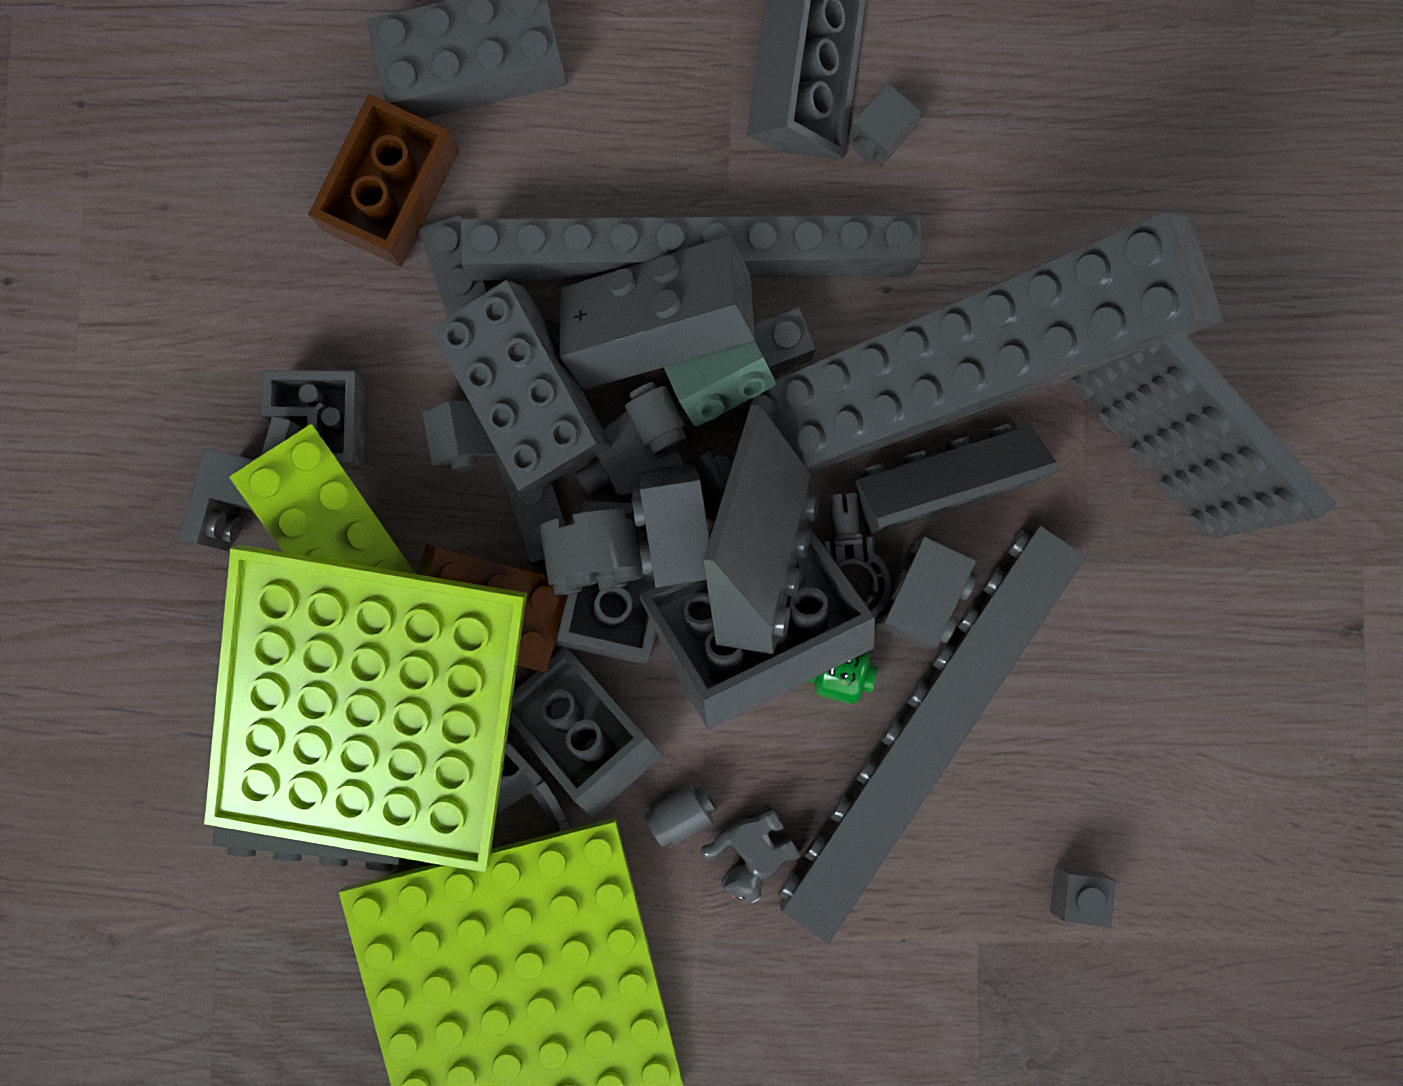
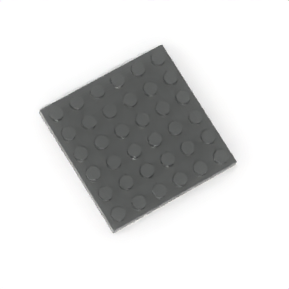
M1187 335L1074 376L1069 380L1070 385L1080 397L1085 400L1090 398L1102 411L1099 413V417L1104 425L1115 434L1120 432L1132 445L1129 447V451L1135 460L1146 468L1150 466L1162 479L1159 481V485L1165 494L1176 502L1180 500L1192 513L1189 516L1191 523L1205 536L1211 535L1213 538H1219L1318 519L1337 504Z

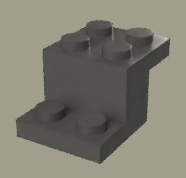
M272 416L261 455L303 428L290 420ZM204 448L178 539L225 551L229 550L230 543L236 541L240 532L241 518L238 517L240 508L252 510L228 476L253 461L252 459Z

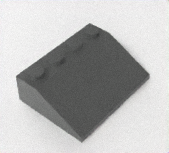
M751 404L703 560L716 645L773 654L777 637H785L787 633L790 608L785 606L788 596L795 597L798 591L800 569L796 568L798 558H806L808 552L810 532L806 530L808 521L816 520L819 494L812 493L811 473L760 405Z
M808 524L806 526V530L810 532L808 552L806 558H798L796 568L800 569L798 591L795 597L788 596L785 606L790 608L787 633L785 637H777L773 654L716 645L707 580L654 587L639 594L640 600L686 694L708 730L874 649V615Z

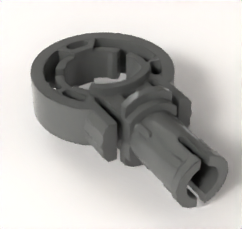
M858 492L845 493L846 512H843L842 494L829 495L835 563L839 568L851 563L860 564L867 568L873 581L871 589L875 592L878 591L877 576L882 577L881 594L875 604L869 608L871 613L876 616L884 608L890 596L891 576L884 561L876 554L875 536H865L867 559L864 560L857 498ZM820 541L831 556L830 541ZM852 544L853 556L845 557L844 545ZM872 562H875L879 567L878 572H875L871 567ZM869 594L863 602L867 606L873 601L874 597Z

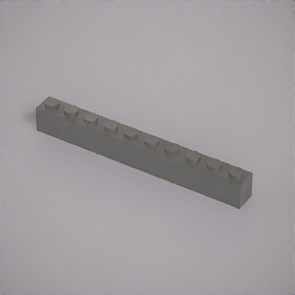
M919 215L461 219V263L467 281L591 279L731 235L750 271V277L909 276L921 260Z
M1041 525L1029 530L1028 533L1022 530L1013 540L1007 550L1012 555L1011 559L1003 570L997 567L989 576L982 590L987 592V595L979 607L971 605L964 613L957 625L962 632L953 645L947 642L940 649L932 662V665L937 669L928 683L921 680L913 689L907 699V703L912 707L904 719L900 721L895 718L889 725L881 739L886 744L877 759L870 756L862 765L855 778L861 783L851 798L845 794L838 801L830 815L834 823L825 836L818 833L814 837L804 854L809 859L799 875L793 871L780 888L778 895L783 898L779 904L781 911L827 944L830 943L1087 557Z

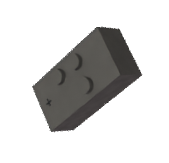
M731 235L561 288L559 357L583 390L755 341L750 271Z

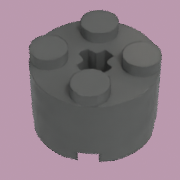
M625 509L573 514V520L569 522L568 526L560 527L558 518L540 525L548 584L553 586L554 595L577 593L582 591L583 586L592 585L597 582L599 590L614 589L626 586L627 581L642 578L643 567L639 547L640 540L633 511L626 514Z

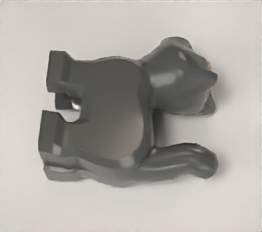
M770 805L758 810L751 817L736 821L733 825L720 832L711 844L701 847V855L705 859L717 858L729 846L736 850L745 861V864L733 868L721 883L723 890H728L733 898L746 900L749 903L760 899L762 896V885L766 878L775 874L789 860L795 861L801 857L789 837L774 844L770 840L769 832L771 830L779 831L784 828Z

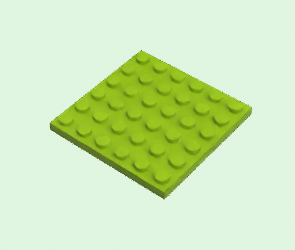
M240 544L230 548L204 824L486 872L492 849L527 593Z
M616 817L491 849L489 866L486 872L430 864L344 886L339 891L391 1086H684Z

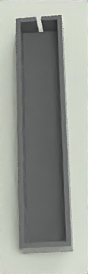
M1163 212L775 380L776 385L762 392L755 398L747 400L749 410L751 404L760 405L809 472L813 473L1223 322V318L1192 216Z

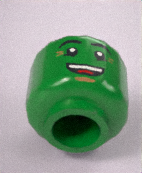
M867 651L808 682L814 683L815 693L820 697L847 704H855L860 700L863 691L872 693L878 666L869 664L870 653Z

